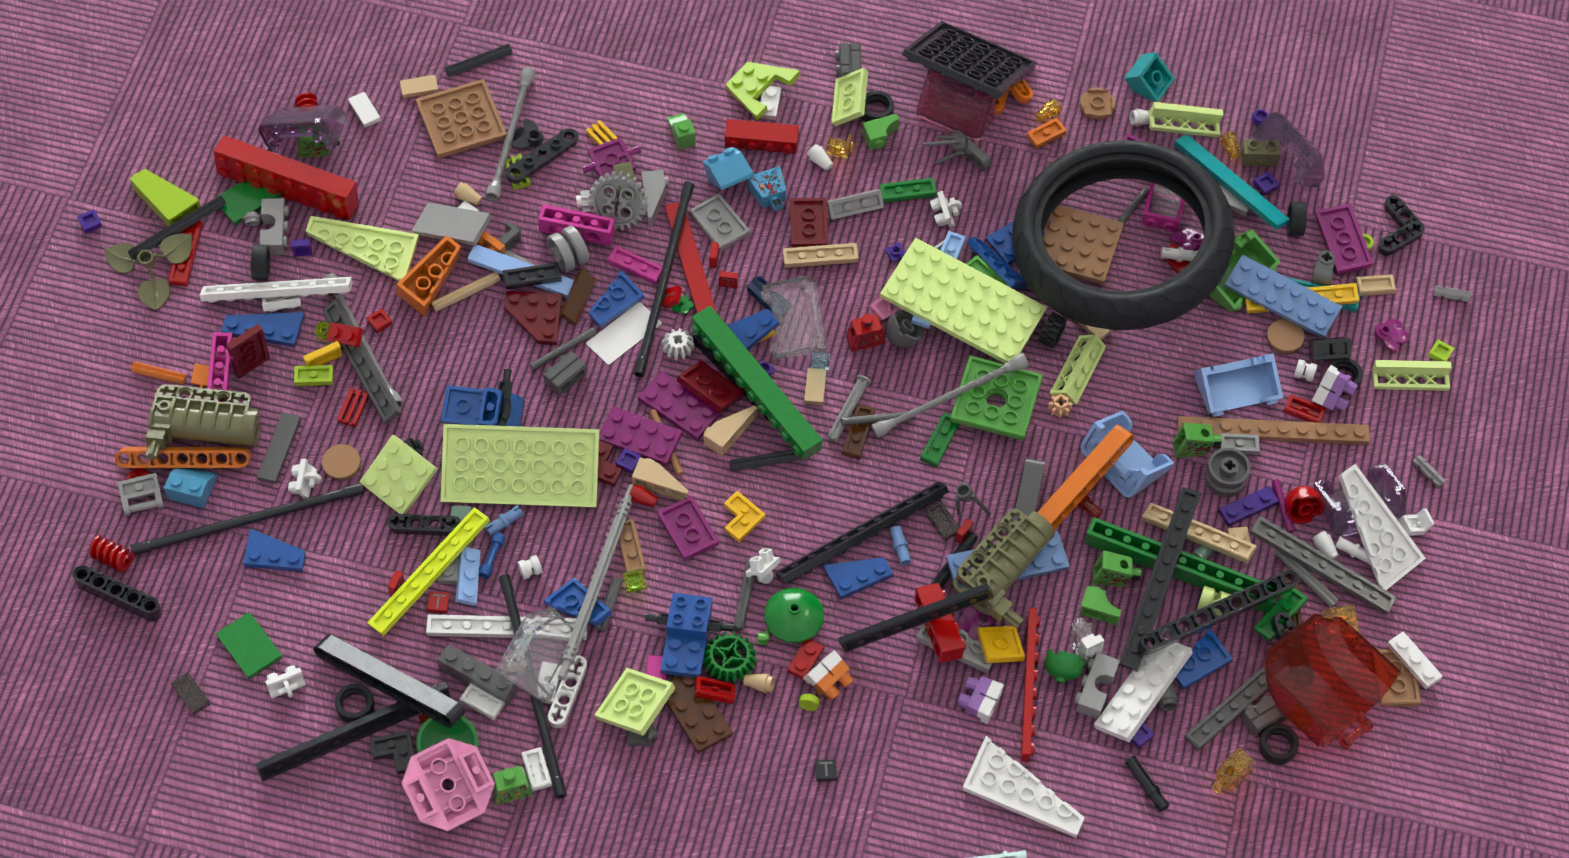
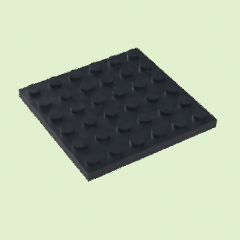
M944 21L938 23L906 47L902 54L910 62L922 64L926 69L938 71L942 76L954 78L960 84H967L976 91H983L988 93L990 97L999 99L1034 70L1037 64L1034 60Z

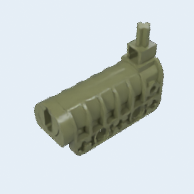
M169 384L161 385L156 391L149 414V429L145 437L147 443L145 457L151 461L154 458L157 459L159 449L165 450L167 442H172L173 438L257 447L262 431L259 409L250 408L251 397L245 392ZM182 394L190 395L188 398L180 397ZM220 398L228 399L226 402L218 401Z
M1018 509L1008 511L959 566L957 576L952 583L953 591L958 594L987 583L993 591L994 598L973 605V607L985 615H991L998 622H1001L1004 618L1016 629L1019 628L1024 619L1011 610L1013 603L1004 596L1009 587L1055 536L1050 523L1035 511L1029 516ZM1017 515L1019 517L1018 521L1011 522L1012 516ZM958 582L965 584L964 587H961V588H958V587H957V586H958Z

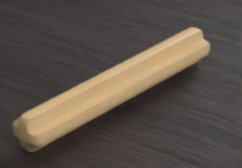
M497 272L488 274L432 301V307L435 311H439L499 282L500 276Z

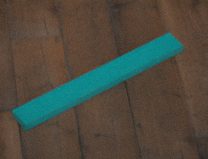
M1188 134L1174 141L1173 145L1202 166L1212 178L1275 230L1289 223L1290 219Z

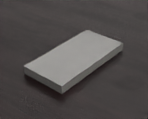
M427 203L412 232L419 236L441 240L447 235L457 243L476 246L492 217L490 213Z

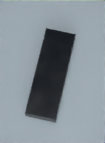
M558 262L503 270L506 290L561 282L562 279Z

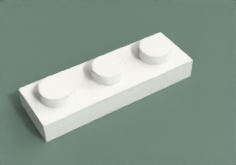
M1404 631L1388 641L1387 646L1425 689H1428L1442 679L1441 673Z

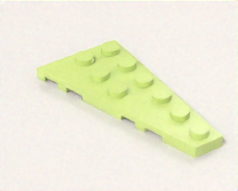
M310 216L306 229L308 236L397 281H400L409 272L419 240V235L414 233Z

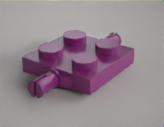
M621 137L588 149L587 153L591 159V164L582 166V171L585 174L594 170L599 177H604L608 172L611 176L613 165L630 161L633 171H635L636 167L632 161V156L641 153V148L638 145L629 149Z

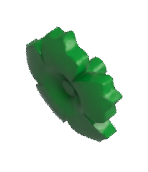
M681 296L679 304L672 306L671 309L673 312H681V315H686L689 313V310L693 309L694 303L689 301V296Z

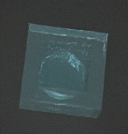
M811 352L810 368L829 370L830 354Z

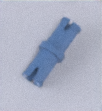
M516 505L505 514L501 513L498 515L499 518L487 524L485 529L492 537L494 533L505 527H510L512 522L524 516V514L519 509V506Z
M901 526L892 527L890 533L894 542L893 549L897 552L900 565L907 566L911 563L908 542L904 539Z

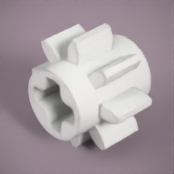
M580 191L581 195L576 196L577 208L583 209L584 213L591 212L594 206H589V203L592 201L588 198L590 191Z

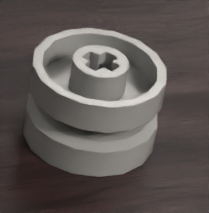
M570 225L564 228L561 234L556 232L547 237L550 252L564 273L574 270L575 264L582 266L590 261L585 242L574 226Z

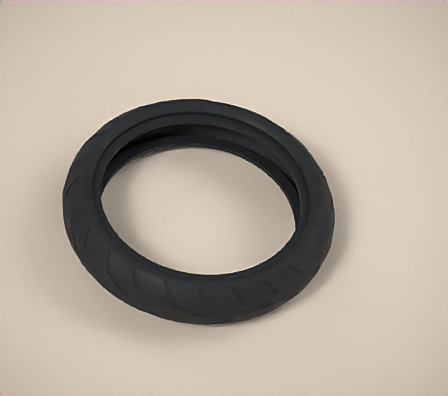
M1133 140L1105 141L1090 144L1073 150L1053 161L1032 180L1021 197L1012 226V248L1018 269L1026 284L1038 298L1060 315L1086 326L1109 330L1150 328L1175 320L1197 307L1215 290L1222 280L1235 245V226L1231 208L1221 187L1198 163L1184 154H1180V152L1154 143ZM1136 179L1160 185L1181 197L1197 215L1203 229L1204 238L1193 260L1171 279L1145 289L1111 291L1095 288L1077 281L1058 267L1048 254L1042 239L1046 223L1050 215L1064 199L1083 187L1105 180Z

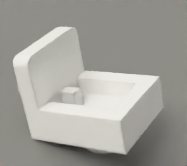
M1422 509L1416 515H1403L1399 519L1401 526L1409 536L1424 535L1434 525V521L1427 509Z

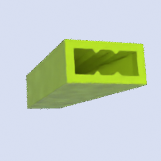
M146 169L135 173L130 178L133 190L167 226L201 207L198 198Z

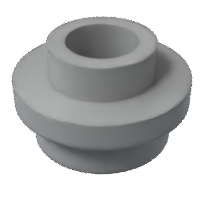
M247 212L243 216L246 226H257L260 224L261 215L257 214V212Z

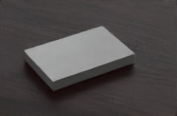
M720 193L689 210V215L712 242L719 244L720 252L751 234L749 228Z

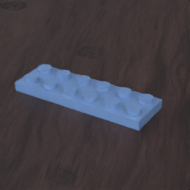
M1244 255L1241 256L1224 285L1225 288L1322 339L1325 338L1342 309L1341 305Z
M1058 531L1055 532L1053 539L1016 581L1069 569L1070 565ZM974 550L946 556L952 581L957 576L959 566ZM958 582V588L965 586V584Z

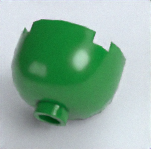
M1047 650L1045 667L1048 674L1055 677L1054 681L1066 684L1067 680H1075L1082 674L1086 659H1080L1081 656L1069 652L1059 651L1058 654H1053V650Z

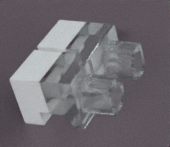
M1080 617L1072 622L1074 629L1070 631V635L1073 638V650L1076 655L1081 656L1080 659H1086L1085 665H1087L1091 658L1095 659L1097 652L1102 654L1104 639L1100 634L1094 636L1092 633L1093 623L1087 624L1083 617Z

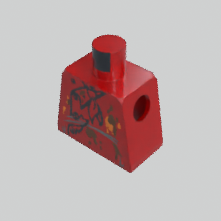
M864 314L861 318L853 319L850 322L846 339L851 352L886 343L877 314Z

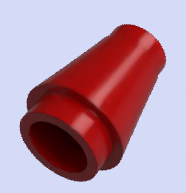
M634 484L629 493L632 496L631 502L653 508L658 500L657 496L641 484L639 486Z

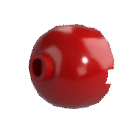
M1303 485L1287 493L1284 500V509L1288 518L1292 519V522L1304 524L1313 521L1312 518L1316 515L1319 517L1324 510L1325 503L1316 489Z

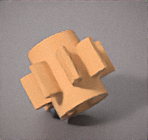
M1060 393L1056 397H1051V402L1048 404V409H1052L1051 415L1059 418L1069 415L1070 409H1072V403H1068L1069 396L1066 397Z

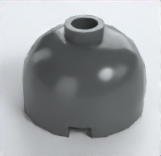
M896 311L887 321L885 331L888 341L892 345L906 349L920 341L923 337V329L921 326L912 324L911 318L913 316L905 311Z

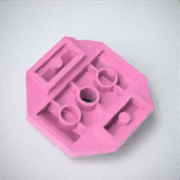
M448 738L411 756L401 785L420 822L449 831L485 813L495 783L476 746ZM444 780H451L454 785L453 789L449 791L444 790L442 782Z

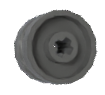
M1234 448L1216 450L1210 456L1205 472L1207 487L1215 495L1221 497H1233L1240 494L1245 488L1251 470L1250 461L1244 453Z

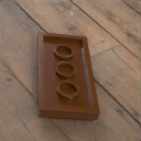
M677 676L668 681L673 683L676 688L666 704L697 754L733 736V731L713 700L694 696L695 678Z

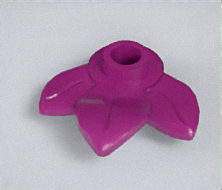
M1181 228L1180 232H1174L1169 236V240L1179 243L1178 247L1192 251L1200 248L1204 238L1203 234L1196 233V231L1190 228Z
M1388 319L1385 323H1379L1375 327L1374 335L1376 339L1383 341L1385 347L1391 351L1398 352L1399 344L1410 341L1409 334L1401 328L1402 322L1397 319Z
M971 606L962 609L964 615L956 621L959 625V630L963 629L965 632H969L968 635L972 640H978V627H990L993 623V617L985 615ZM980 617H985L987 622L982 623Z

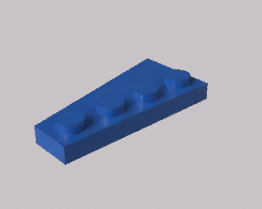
M970 236L967 240V243L971 246L970 249L980 255L983 261L1011 288L1018 290L1028 287L1023 277L979 237Z
M304 312L226 315L221 332L232 333L233 337H238L245 333L248 328L259 324L263 329L266 343L295 347L305 314Z

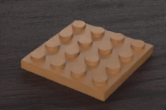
M484 79L415 99L438 159L506 139L507 133Z
M1058 205L1046 223L1045 235L1042 239L1052 260L1066 274L1104 285L1124 223Z

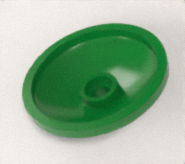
M787 588L777 592L769 599L765 607L764 618L766 626L773 636L787 643H801L810 640L820 631L824 621V610L819 599L811 592L801 588ZM795 607V608H797L798 610H797V611H792L791 609Z
M464 716L451 728L429 718L419 730L417 751L419 753L448 738L478 748V735L473 724Z

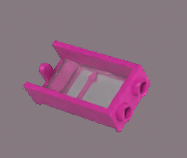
M1151 183L1141 224L1177 232L1185 201L1169 189Z

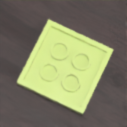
M392 435L362 477L360 483L399 514H407L438 468L397 436Z
M626 668L595 713V717L597 720L644 736L676 687L671 682Z

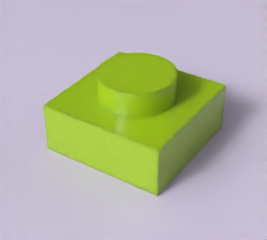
M1438 339L1429 352L1428 357L1436 361H1448L1454 351V347Z

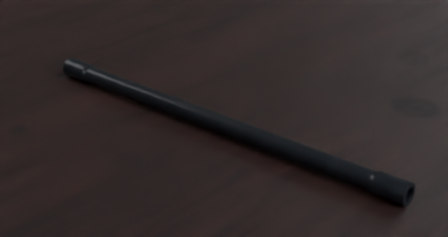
M684 182L681 191L680 203L639 357L633 372L636 377H644L650 348L687 208L694 189V184L691 182Z
M361 483L336 491L165 537L131 544L130 547L131 551L135 553L134 556L161 547L343 498L355 497L364 493Z
M509 574L499 576L498 579L507 605L551 775L554 795L556 799H561L567 796L564 780L557 762L514 596L511 577Z

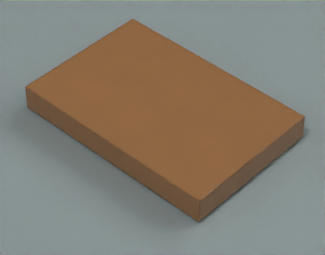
M1391 649L1373 650L1380 707L1420 706L1421 699L1418 680Z

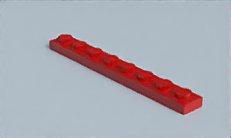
M1029 607L1027 616L1020 762H1029L1030 755H1034L1035 746L1034 743H1031V737L1035 736V725L1032 724V718L1036 717V706H1033V700H1036L1037 688H1033L1034 681L1037 682L1038 670L1034 669V665L1038 663L1039 651H1035V645H1039L1040 634L1036 633V627H1040V616L1037 615V608Z

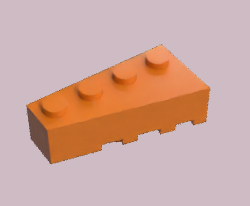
M446 235L396 284V294L425 317L432 305L431 302L435 300L461 257V246Z

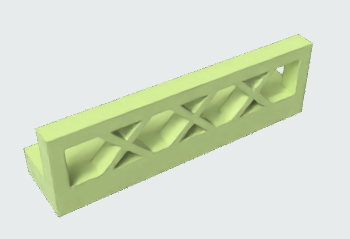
M1154 102L1148 112L1150 130L1217 138L1220 136L1219 122L1223 117V110ZM1154 119H1160L1164 124L1156 125ZM1177 121L1181 126L1175 127L1171 122ZM1194 123L1198 128L1192 129L1188 124ZM1214 125V131L1208 130L1205 126Z
M1097 334L1080 335L1049 393L1051 396L1056 397L1061 393L1066 397L1069 396V403L1077 405L1106 348V345Z
M1375 360L1372 368L1373 388L1449 391L1451 362ZM1378 376H1384L1389 381L1387 383H1378ZM1397 377H1404L1407 382L1400 384L1395 379ZM1422 377L1427 382L1419 384L1414 379ZM1436 377L1444 378V384H1437L1433 380Z

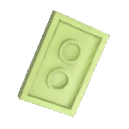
M865 68L836 79L831 121L833 125L838 126L864 115L868 71Z

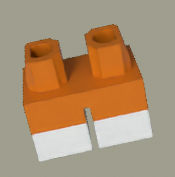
M835 650L829 653L803 677L808 684L810 683L817 690L818 695L824 694L829 700H833L840 693L833 685L836 681L843 688L853 681L847 672L850 668Z

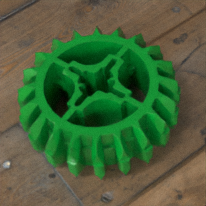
M734 631L731 632V635H727L724 632L723 637L717 634L716 640L711 638L709 644H706L703 664L706 666V671L711 672L712 678L717 676L718 681L725 679V682L728 683L729 680H732L735 684L738 678L743 682L744 675H750V671H754V664L757 663V658L755 657L757 652L754 650V644L749 643L748 637L742 639L741 633L735 636ZM738 649H740L745 654L746 659L742 658V655L737 653ZM714 656L722 662V667L715 662Z

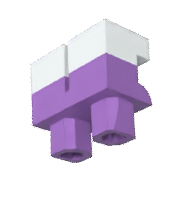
M1331 365L1326 371L1312 401L1331 410L1337 408L1345 411L1350 400L1341 395L1344 391L1353 396L1358 385L1350 380L1351 376L1342 374Z
M981 676L980 680L969 677L965 689L973 692V694L969 696L961 693L957 705L966 709L967 715L977 716L981 718V722L988 724L1002 695L1004 684Z

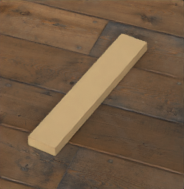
M1150 503L1142 515V521L1167 530L1173 511ZM1193 519L1186 539L1247 564L1257 549V545Z

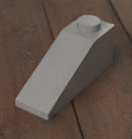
M663 170L641 172L642 187L646 188L643 194L648 196L645 202L649 203L646 207L649 228L653 227L666 196V188L669 187L668 176L664 177Z

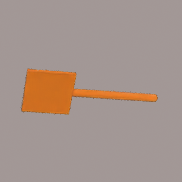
M195 363L190 384L200 385V388L207 387L209 366Z

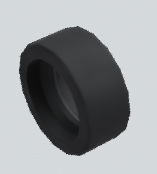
M883 91L866 93L864 115L861 116L865 122L893 115L894 101L890 95ZM873 102H879L887 106V111L881 114H874L869 112L866 106Z
M1290 201L1287 211V217L1290 219L1286 226L1287 234L1289 236H1304L1307 224L1306 202Z
M253 244L251 251L252 279L268 280L270 273L269 245Z
M1337 358L1330 363L1328 368L1332 365L1337 369H1346L1352 372L1355 376L1354 383L1358 385L1357 389L1360 387L1363 371L1358 362L1350 358ZM1343 391V393H1342V395H1349L1348 393H1346V392H1344V391Z
M348 684L341 688L335 697V707L338 716L344 722H353L374 711L375 703L372 693L362 684ZM353 694H360L367 701L366 707L357 713L346 712L343 708V701Z
M1283 724L1270 725L1264 730L1259 740L1260 754L1268 762L1277 765L1290 762L1296 755L1299 747L1298 735L1292 728ZM1271 735L1284 736L1291 744L1290 750L1285 754L1275 753L1267 746V740Z

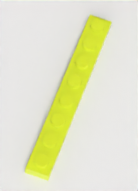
M474 507L367 622L369 626L384 636L490 522L489 518Z

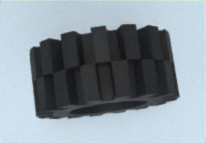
M1052 312L1042 328L1038 342L1054 348L1062 336L1064 327L1067 324V318Z

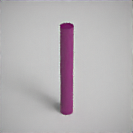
M1275 479L1272 481L1275 495L1279 500L1278 504L1288 533H1293L1295 529L1292 519L1288 518L1284 509L1285 497L1280 481Z

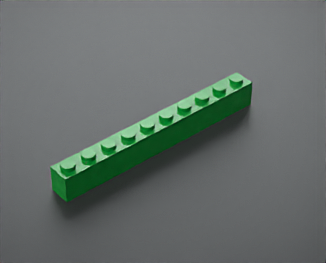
M708 306L692 316L691 328L696 335L699 334L705 347L713 351L715 359L723 363L726 372L729 375H733L737 385L746 391L749 400L757 404L759 412L767 416L770 425L774 429L777 428L783 441L791 445L793 453L796 456H800L804 461L822 450V438L715 310Z
M1093 517L1084 543L1102 551L1131 557L1133 563L1152 570L1162 545L1161 542ZM1182 550L1172 575L1173 578L1204 589V586L1214 588L1217 593L1223 591L1231 595L1261 582V580ZM1266 586L1268 591L1274 592L1271 586ZM1249 593V597L1252 600H1257L1253 593ZM1276 598L1254 607V609L1268 613L1272 609Z

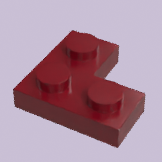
M599 440L598 481L615 487L623 472V468L607 462L614 447Z

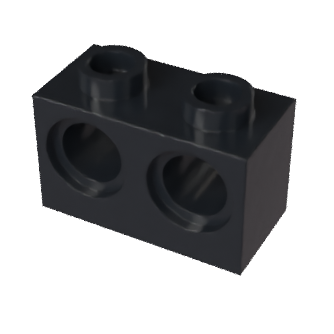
M1351 338L1308 339L1310 359L1351 357Z

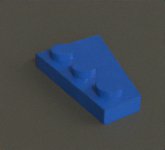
M621 270L616 280L608 286V290L597 300L588 314L597 326L601 328L645 299L642 291Z
M765 309L727 326L746 349L749 350L777 328L780 323L769 309Z
M250 529L243 565L244 567L303 572L306 552Z
M885 558L823 565V570L840 600L893 577V572Z
M572 578L543 601L546 606L578 618L588 589L576 578ZM598 598L588 622L595 626H598L612 615L611 610Z
M1210 628L1202 639L1196 643L1192 649V655L1177 674L1175 680L1184 690L1232 662L1233 658Z

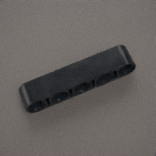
M80 565L73 570V578L79 589L148 621H156L161 617L162 610L156 598L90 567ZM152 607L155 608V609L152 610V611H148L149 608H152Z

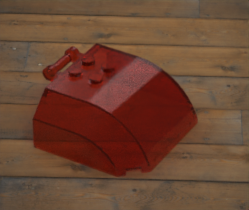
M1316 613L1266 650L1263 657L1267 686L1273 701L1287 719L1316 746L1324 748L1336 738L1339 740L1342 748L1348 749L1353 745V741L1364 732H1369L1373 729L1372 721L1365 714L1390 690L1401 673L1391 661L1342 617L1334 616L1333 619L1323 618L1322 614ZM1357 721L1360 726L1347 735L1344 731Z

